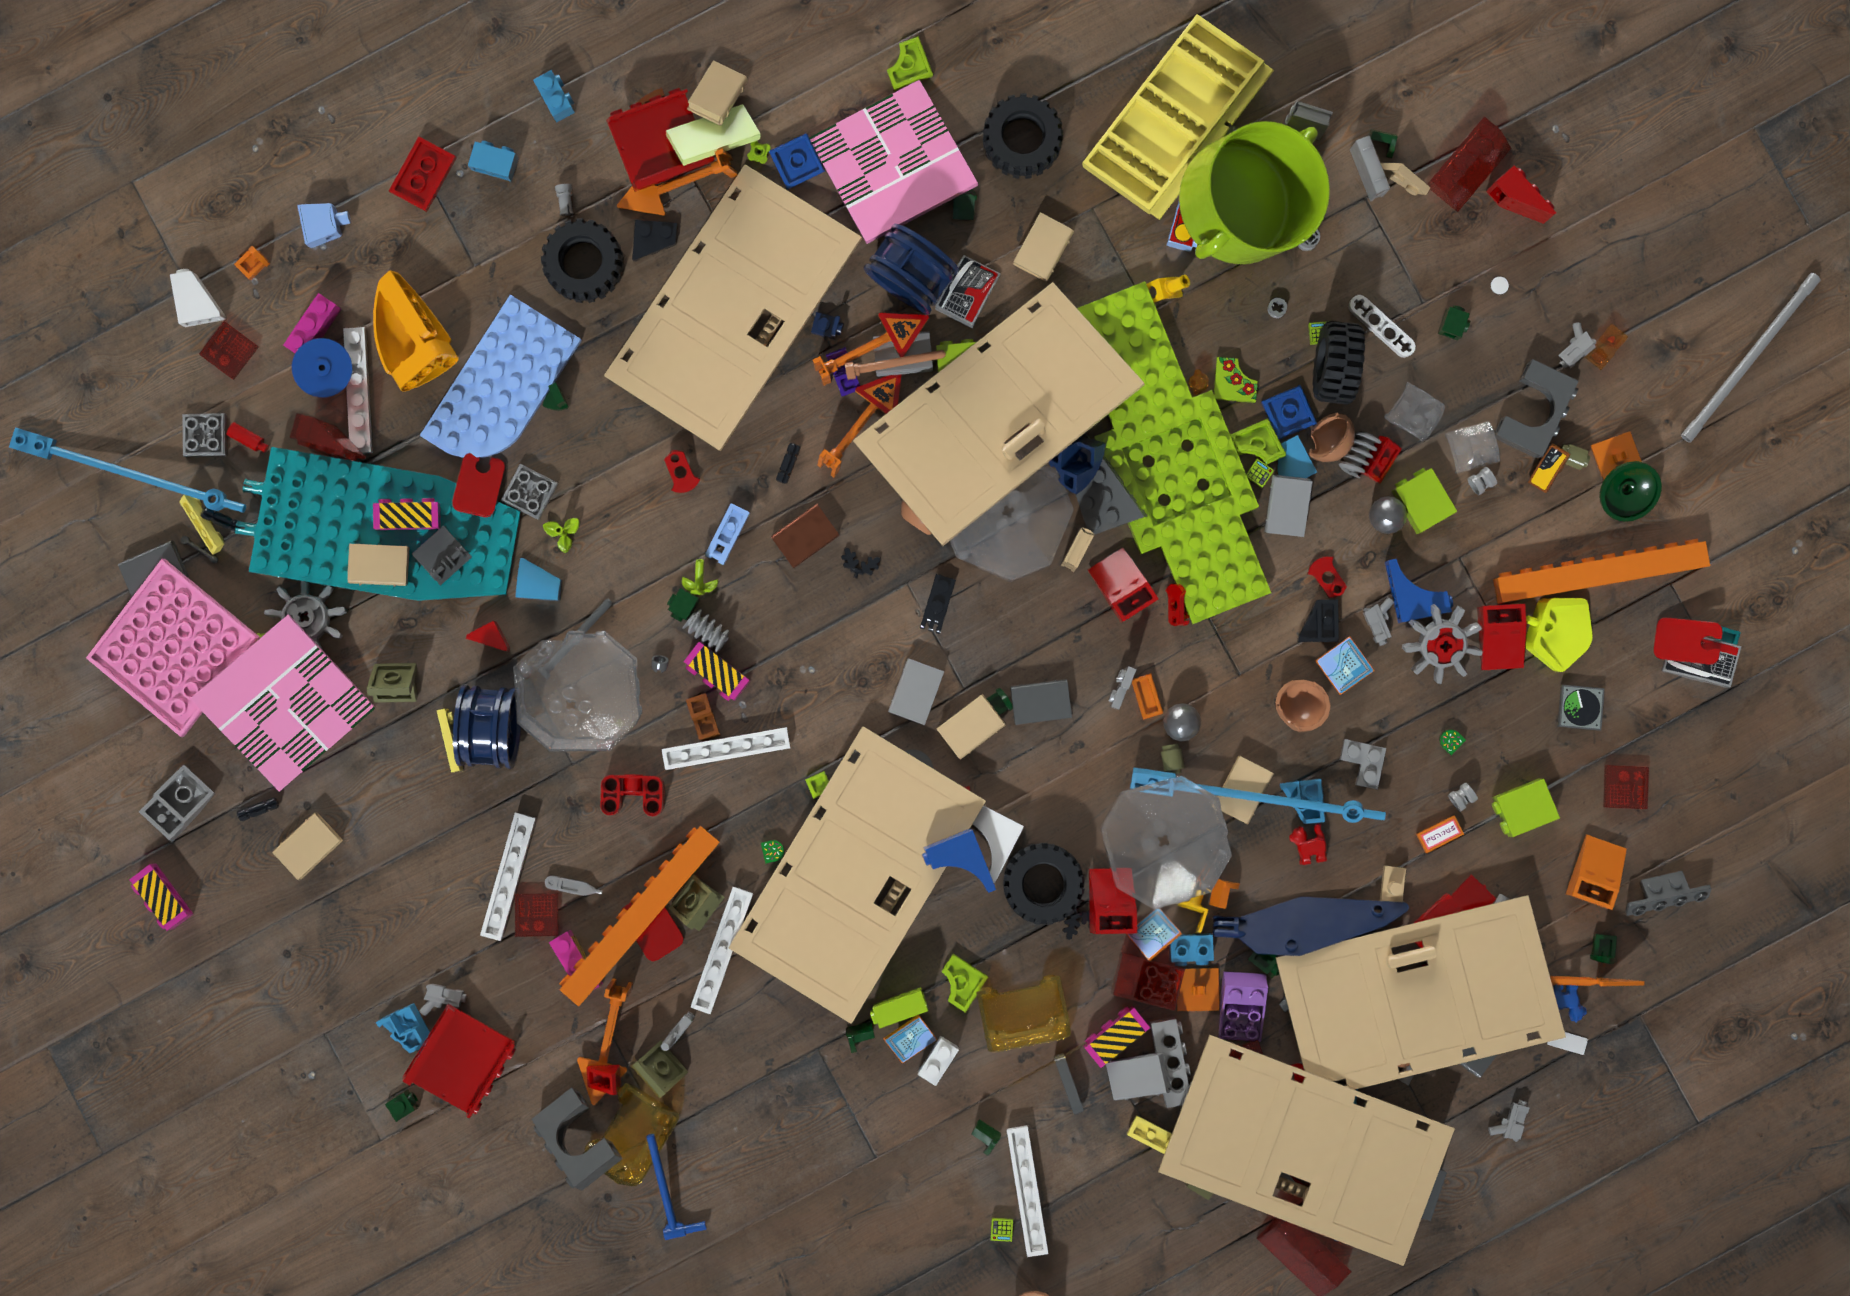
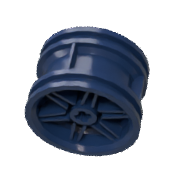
M895 223L891 227L893 233L888 232L885 235L883 243L876 253L869 258L871 264H865L863 270L872 280L898 300L928 315L932 311L930 305L935 306L937 304L938 298L947 285L953 281L952 274L957 275L959 268L952 259L931 242L907 227Z
M462 685L456 700L453 723V752L457 766L467 764L474 767L476 764H484L503 768L505 764L507 769L514 768L521 736L522 712L518 688H511L510 691L504 687H501L499 690H483L480 686L470 688L468 685Z

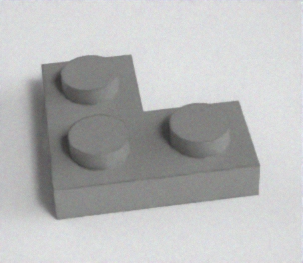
M1128 666L1120 670L1116 679L1119 685L1117 690H1112L1108 700L1112 702L1110 707L1117 710L1120 709L1136 669Z
M1344 739L1339 760L1360 764L1355 785L1378 790L1386 748Z

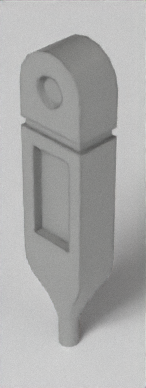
M549 876L545 879V886L552 890L583 896L594 893L602 894V890L595 889L587 882L560 878L558 876Z

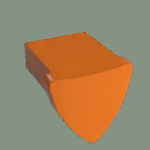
M251 246L234 265L249 280H252L270 263L260 251Z
M1214 879L1209 905L1226 909L1230 888L1239 889L1240 883Z

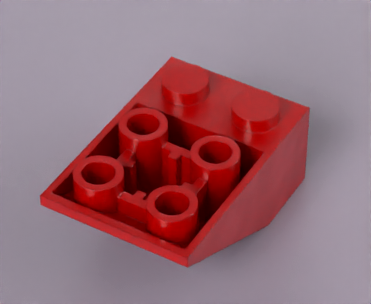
M1515 165L1486 191L1499 207L1543 224L1556 214L1554 205L1540 195L1539 188L1535 184H1531L1526 179L1525 172L1520 168H1516Z
M1121 548L1088 569L1091 577L1121 623L1159 600L1124 548Z
M1525 604L1477 607L1478 624L1482 628L1479 631V646L1483 651L1482 656H1480L1481 670L1524 668L1527 626Z
M1131 868L1089 869L1090 933H1137V908Z

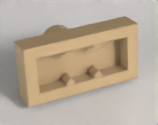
M1383 866L1380 901L1403 902L1406 868Z

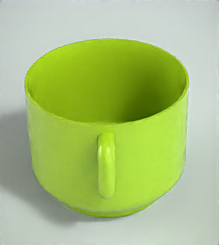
M1276 122L1250 123L1206 146L1193 158L1181 181L1179 205L1184 225L1193 241L1198 245L1195 249L1197 258L1204 259L1212 256L1227 263L1252 264L1292 249L1305 242L1315 233L1325 216L1329 202L1327 170L1319 152L1312 144L1318 136L1316 128L1308 127L1298 132L1287 125Z

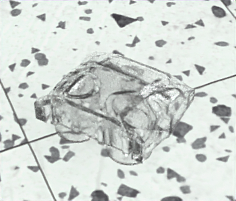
M1407 382L1404 392L1388 414L1386 413L1384 417L1392 424L1409 432L1423 442L1430 436L1441 420L1445 405L1425 391Z
M1489 421L1445 433L1453 456L1456 474L1500 462L1499 447Z

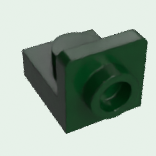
M1253 952L1248 960L1269 977L1273 978L1279 975L1275 958L1279 957L1278 955L1256 954Z
M406 1090L385 1105L395 1122L418 1109L419 1101L413 1092L410 1093L409 1090Z

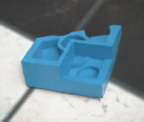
M1298 435L1281 444L1286 456L1278 459V475L1308 478L1317 473Z
M520 558L516 598L560 601L562 580L525 558Z
M1322 779L1280 783L1281 790L1284 791L1288 798L1324 803ZM1293 807L1299 814L1303 824L1326 821V813L1324 811Z
M414 1003L376 1022L378 1027L383 1025L392 1033L390 1037L400 1042L402 1047L409 1053L419 1050L430 1033Z

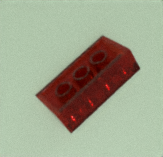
M1484 116L1427 185L1432 192L1456 212H1459L1512 148L1502 131Z
M1276 1217L1257 1237V1240L1316 1296H1324L1337 1288L1352 1272L1310 1230Z

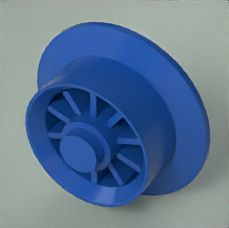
M317 338L304 343L297 350L292 361V374L297 385L307 394L321 398L331 397L340 393L348 385L352 376V361L348 352L339 343L330 339Z

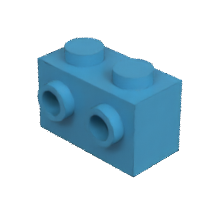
M552 70L533 79L556 123L575 113L571 107L575 103L569 92L564 94L561 87L565 85L559 74L555 76Z
M487 141L475 142L468 166L472 171L512 182L519 158L514 153V150L509 147L502 146L500 149Z
M1180 935L1169 944V961L1175 962V966H1186L1187 962L1196 961V965H1208L1209 961H1214L1213 935Z

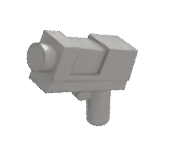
M1579 322L1572 325L1575 337L1570 340L1571 345L1559 354L1562 360L1559 363L1564 369L1566 367L1571 369L1580 358L1586 356L1596 347L1597 341L1591 339L1587 331L1583 334L1582 326Z
M1389 597L1386 598L1380 607L1376 604L1371 608L1363 609L1367 625L1370 626L1374 635L1373 639L1380 646L1388 643L1386 639L1392 637L1385 620L1389 619L1386 612L1394 603Z
M428 984L424 1000L428 1001L419 1012L427 1016L433 1007L441 1008L442 1004L460 1007L461 1002L465 1003L467 994H463V990H453L437 984Z
M691 1012L685 1013L664 1039L661 1045L662 1050L667 1051L671 1049L693 1022L695 1016Z
M1519 1100L1518 1103L1512 1102L1508 1118H1503L1501 1125L1488 1127L1490 1136L1503 1133L1502 1137L1513 1139L1515 1142L1518 1139L1521 1140L1524 1129L1523 1124L1526 1114L1529 1112L1528 1102Z

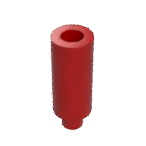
M235 422L227 430V436L255 452L261 450L265 453L269 448V445L264 443L262 437Z

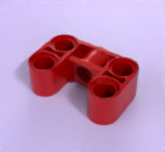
M640 774L608 775L601 782V810L606 815H615L622 808L623 795L643 796V811L645 814L657 816L664 809V781L658 776H643ZM611 778L617 782V787L613 791L607 787V781ZM653 779L659 782V789L656 792L651 791L649 788V783ZM610 799L616 803V809L613 812L606 808V803ZM651 801H656L659 805V809L655 813L648 809Z

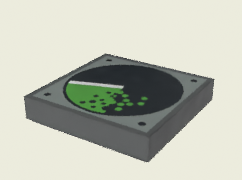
M1561 685L1557 727L1601 731L1605 689Z

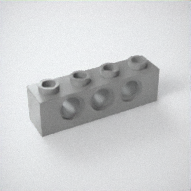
M1175 1017L1149 1021L1155 1053L1164 1052L1170 1084L1174 1078L1182 1079V1085L1179 1088L1171 1086V1092L1163 1094L1165 1106L1167 1108L1181 1106L1190 1087L1187 1077L1191 1076L1189 1064H1185L1183 1057L1187 1055L1185 1043H1181L1179 1036L1183 1034L1181 1022H1177ZM1169 1035L1173 1036L1174 1043L1171 1046H1165L1163 1043L1164 1038ZM1173 1056L1177 1057L1178 1064L1175 1067H1169L1167 1065L1168 1059Z

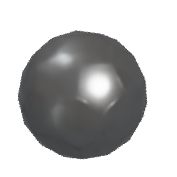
M1394 497L1379 498L1370 508V523L1381 533H1395L1402 529L1406 523V507L1400 500Z
M1184 703L1176 704L1169 708L1163 719L1166 733L1178 741L1190 740L1196 736L1201 727V717L1198 711L1191 705Z

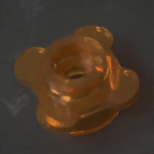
M1196 369L1195 374L1189 378V385L1194 389V394L1198 395L1201 390H1205L1208 387L1209 380L1207 375L1202 373L1200 369Z

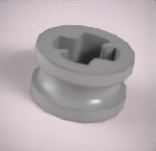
M1282 298L1272 299L1267 309L1269 315L1273 318L1284 316L1287 311L1285 300ZM1274 303L1278 306L1282 305L1283 308H1281L1280 313L1277 310H1272Z

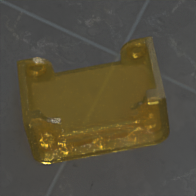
M1060 975L1044 976L1039 986L999 994L992 987H985L976 992L989 1052H1000L1061 1040L1071 1035L1070 1021Z
M625 1083L618 1091V1101L622 1105L602 1139L605 1138L613 1142L623 1159L604 1174L617 1184L637 1186L645 1178L653 1164L646 1136L649 1134L655 1135L660 1152L677 1124L679 1114L632 1084ZM595 1139L589 1141L585 1146L584 1153L591 1149L602 1139Z

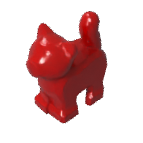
M1315 823L1314 825L1316 833L1314 838L1307 840L1306 831L1301 826L1294 829L1292 834L1289 835L1290 842L1297 845L1300 865L1312 864V855H1316L1317 863L1327 861L1326 842L1320 823Z

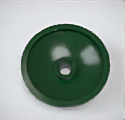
M1632 461L1621 464L1613 469L1604 479L1599 494L1600 504L1606 514L1615 520L1628 522L1640 519L1648 514L1657 504L1662 491L1661 479L1657 471L1644 462Z

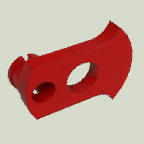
M672 450L664 458L674 483L671 491L677 493L688 492L697 486L700 478L695 477L692 473L684 451ZM678 455L679 459L676 461L672 460L671 456ZM676 467H685L686 475L681 478L677 477L674 472Z
M1334 557L1317 559L1311 564L1307 575L1315 577L1328 598L1342 595L1347 588L1333 566ZM1325 572L1333 574L1334 579L1332 583L1327 584L1323 581L1322 575ZM1335 586L1339 587V593L1333 592Z
M1171 584L1165 590L1168 595V622L1172 626H1187L1189 620L1184 621V619L1189 618L1188 613L1184 612L1186 590L1180 584Z

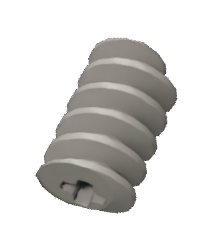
M1364 431L1355 434L1357 440L1354 441L1349 454L1343 457L1344 461L1339 462V467L1344 472L1356 478H1360L1357 474L1358 472L1365 473V470L1361 467L1362 465L1369 466L1365 459L1373 458L1370 450H1378L1373 444H1381L1377 437Z
M702 609L691 615L682 629L689 626L688 633L692 634L696 631L694 636L696 639L703 636L701 643L705 644L709 641L708 648L712 649L716 646L715 654H717L729 639L727 637L729 630L721 632L723 626L721 624L715 628L716 620L713 619L707 622L709 615L701 617Z

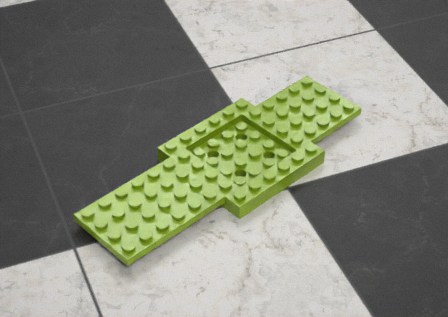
M1144 281L1077 308L1145 383L1142 388L1108 414L1113 429L1094 437V440L1106 443L1103 457L1107 458L1124 482V486L1130 495L1134 496L1140 509L1144 510L1147 514V517L1128 523L1140 555L1161 547L1175 583L1182 585L1186 590L1184 606L1192 624L1270 594V588L1240 517L1242 514L1257 509L1259 507L1212 390L1192 398L1146 282ZM1185 440H1189L1193 444V449L1189 452L1184 451L1181 447L1182 442ZM1145 456H1151L1154 459L1152 467L1144 466L1142 460ZM1198 480H1207L1209 483L1208 489L1200 490L1197 486ZM1165 494L1170 498L1169 505L1162 506L1159 504L1158 498L1160 495Z

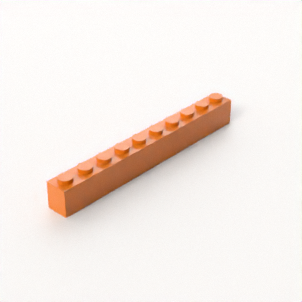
M1698 539L1685 541L1686 545L1678 546L1677 542L1664 544V549L1658 550L1657 546L1646 547L1644 552L1636 553V549L1624 551L1623 556L1618 557L1615 556V553L1602 555L1603 559L1596 561L1594 557L1581 559L1582 563L1574 564V560L1561 562V567L1553 568V564L1540 566L1541 570L1539 571L1526 568L1519 570L1520 574L1512 575L1511 571L1499 573V578L1493 579L1497 603L1709 567L1710 561L1706 541L1698 542Z
M700 826L698 829L694 827L687 834L686 837L689 840L684 845L680 843L672 852L675 856L669 862L666 859L658 868L661 871L656 878L651 876L644 884L647 887L642 894L638 892L631 899L630 902L633 905L628 910L624 908L616 917L619 921L615 926L609 925L602 933L604 936L603 940L600 943L595 941L588 949L590 955L585 960L581 958L573 967L576 971L570 977L567 974L559 983L562 986L559 990L577 1006L584 1002L720 843L703 827Z

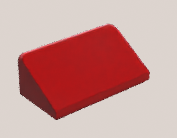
M1384 436L1378 437L1381 444H1374L1378 450H1370L1373 458L1365 459L1369 466H1361L1365 470V473L1362 474L1378 484H1381L1402 450L1390 438Z

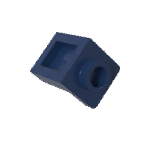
M816 312L811 333L836 340V336L841 335L844 323H841L840 316L833 317Z

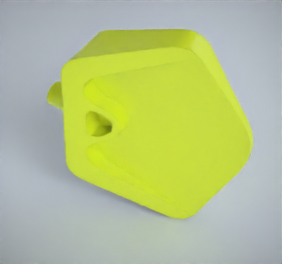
M1542 598L1537 602L1533 616H1526V623L1529 624V628L1526 634L1525 648L1555 672L1566 671L1588 650L1592 643L1589 604L1583 598Z

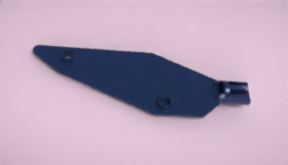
M1298 897L1242 917L1213 916L1212 935L1213 937L1239 938L1256 954L1302 956L1385 927L1409 910V905L1405 902ZM1379 909L1381 912L1377 913L1374 910Z

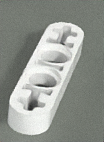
M1357 295L1350 300L1348 305L1349 311L1398 356L1406 358L1414 353L1415 342L1366 297ZM1354 301H1356L1357 303L1359 301H1362V308L1365 311L1368 309V307L1371 309L1365 315V317L1362 316L1364 311L1361 308H1359L1358 310L1354 308L1356 305ZM1371 314L1378 315L1380 318L1379 324L1372 325L1369 322V316ZM1386 328H1392L1395 331L1393 339L1385 337L1384 330ZM1399 336H1401L1402 339H1400L1399 341L1403 345L1408 343L1410 345L1408 347L1410 351L1408 352L1406 350L1405 352H1402V345L1400 343L1394 345L1393 342H1395L1399 338Z

